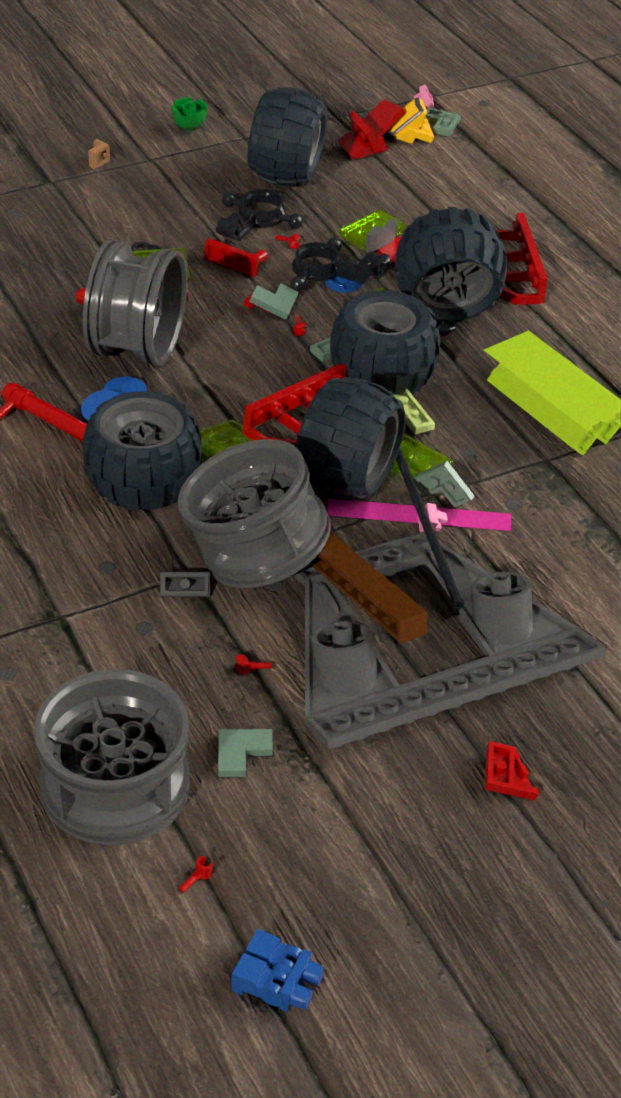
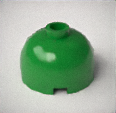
M192 97L177 99L174 101V105L171 106L172 118L177 126L186 131H193L204 124L207 116V104L198 98L197 101H192Z

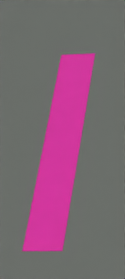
M328 498V516L418 523V514L413 505ZM436 508L438 511L447 514L448 521L441 523V525L511 531V514Z

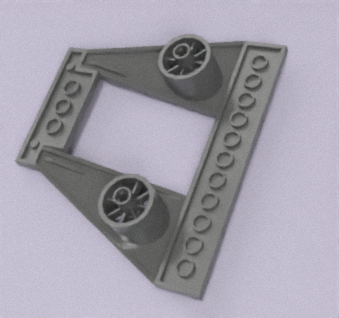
M423 531L359 550L355 553L359 554L366 562L385 576H393L396 572L412 570L422 565L485 657L399 685L375 648L372 628L357 620L339 589L311 565L295 573L296 579L305 586L306 726L328 749L339 748L343 744L362 740L379 732L389 731L393 727L410 724L417 719L433 716L450 708H457L464 703L481 700L485 696L501 693L518 685H525L541 677H549L553 673L569 670L583 663L593 662L595 659L605 656V647L574 624L533 600L531 581L526 576L513 572L489 573L440 543L464 603L461 609H456Z

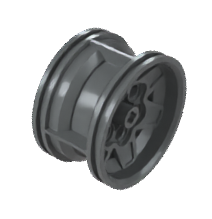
M108 239L101 245L89 273L83 305V335L85 345L90 353L110 356L117 348L132 350L137 358H142L146 364L163 366L167 363L178 341L186 305L187 265L181 251L164 248L160 252L154 251L144 258L134 256L130 245L126 241Z
M275 439L254 440L221 451L194 470L183 484L178 496L179 511L186 525L193 532L210 573L217 581L227 586L254 588L281 581L308 565L321 552L330 535V518L322 501L313 491L309 481V470L298 448L285 441Z
M107 669L77 676L56 688L45 699L37 713L34 724L36 752L41 763L40 791L46 813L61 830L89 843L123 845L138 842L159 833L178 817L186 804L190 789V769L186 756L189 742V720L185 705L171 687L159 679L141 672ZM160 748L163 753H156Z

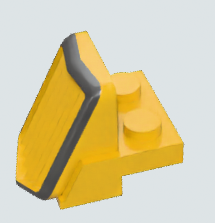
M415 98L403 107L406 113L386 133L413 144L415 138L432 143L434 135L425 117L427 110L423 99Z

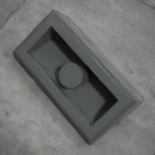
M160 572V597H210V572Z

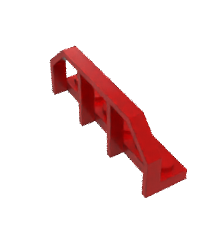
M516 213V221L512 223V230H497L502 240H516L519 243L520 251H505L507 262L524 261V265H527V271H507L505 282L531 281L532 288H535L536 293L518 294L504 287L500 297L516 305L544 304L548 277L525 214Z
M344 364L335 365L245 406L243 435L252 441L275 439L288 442L296 447L297 439L265 437L253 427L275 418L290 430L299 434L301 423L285 412L303 404L308 408L317 391L325 383L336 377L340 379L346 377L347 366Z

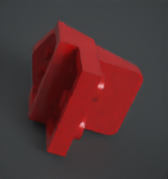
M355 111L348 114L351 121L349 125L352 130L339 138L338 143L351 158L360 159L388 150L383 137L365 118L362 120Z

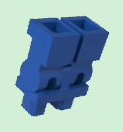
M257 929L246 948V953H243L232 973V992L240 995L246 992L257 996L269 1005L279 1006V1009L285 1012L289 1011L291 1005L306 1010L311 1002L313 990L302 985L304 982L318 987L324 976V967L311 961L312 952L281 943L280 938Z

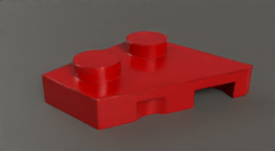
M489 741L486 747L485 790L536 801L539 790L537 787H532L529 782V772L520 761V755L516 748Z

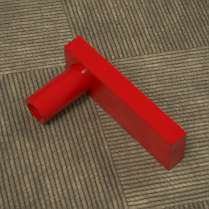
M211 238L205 241L204 259L251 277L258 275L259 264L268 258L265 250H259L251 254Z

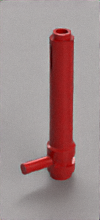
M8 383L4 386L1 396L6 403L0 408V420L15 407L21 411L33 414L83 442L86 423L36 397L32 391L23 388L17 383Z

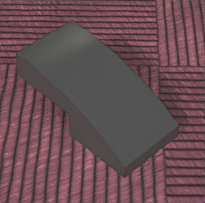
M389 219L382 228L374 226L366 236L365 252L376 251L393 241L396 237L397 220Z

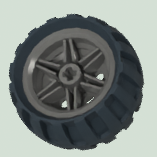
M448 207V209L442 210L435 209L422 217H417L404 230L395 256L396 279L401 293L408 294L424 302L425 306L433 311L435 319L443 320L444 322L447 320L460 322L464 319L477 317L486 309L489 310L494 305L495 300L501 296L507 275L505 248L497 230L482 214L478 215L474 210L468 208L457 209L456 207Z

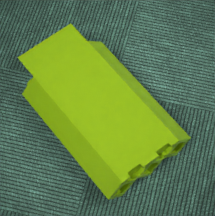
M530 331L484 349L486 353L499 362V365L491 372L487 381L581 455L586 453L597 438L607 444L621 427V399Z

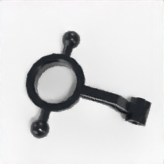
M251 190L244 194L241 199L236 198L232 192H226L222 196L223 204L227 207L239 206V214L233 212L227 219L221 217L216 226V233L241 241L254 226L270 227L284 221L289 223L290 227L298 229L303 224V218L299 214H286L282 196L273 190ZM263 202L277 207L274 210L263 212L247 208L251 204Z
M336 237L329 239L328 243H306L298 247L295 252L292 268L297 276L292 278L291 287L300 292L305 289L307 280L326 281L336 276L364 284L371 275L375 279L384 277L392 268L393 261L387 254L382 253L379 256L369 252L359 264L340 259L338 252L342 248V242ZM308 257H323L332 262L324 265H313L302 260Z

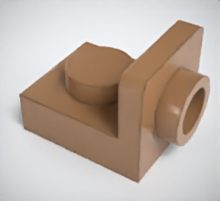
M98 139L93 141L94 148L88 151L89 167L93 169L110 161L109 144Z

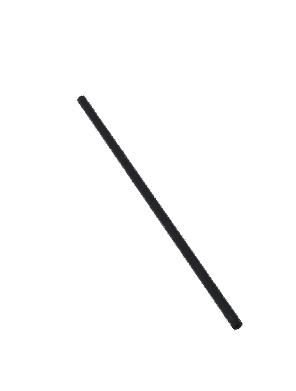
M400 447L396 462L453 605L456 609H461L464 606L463 600Z

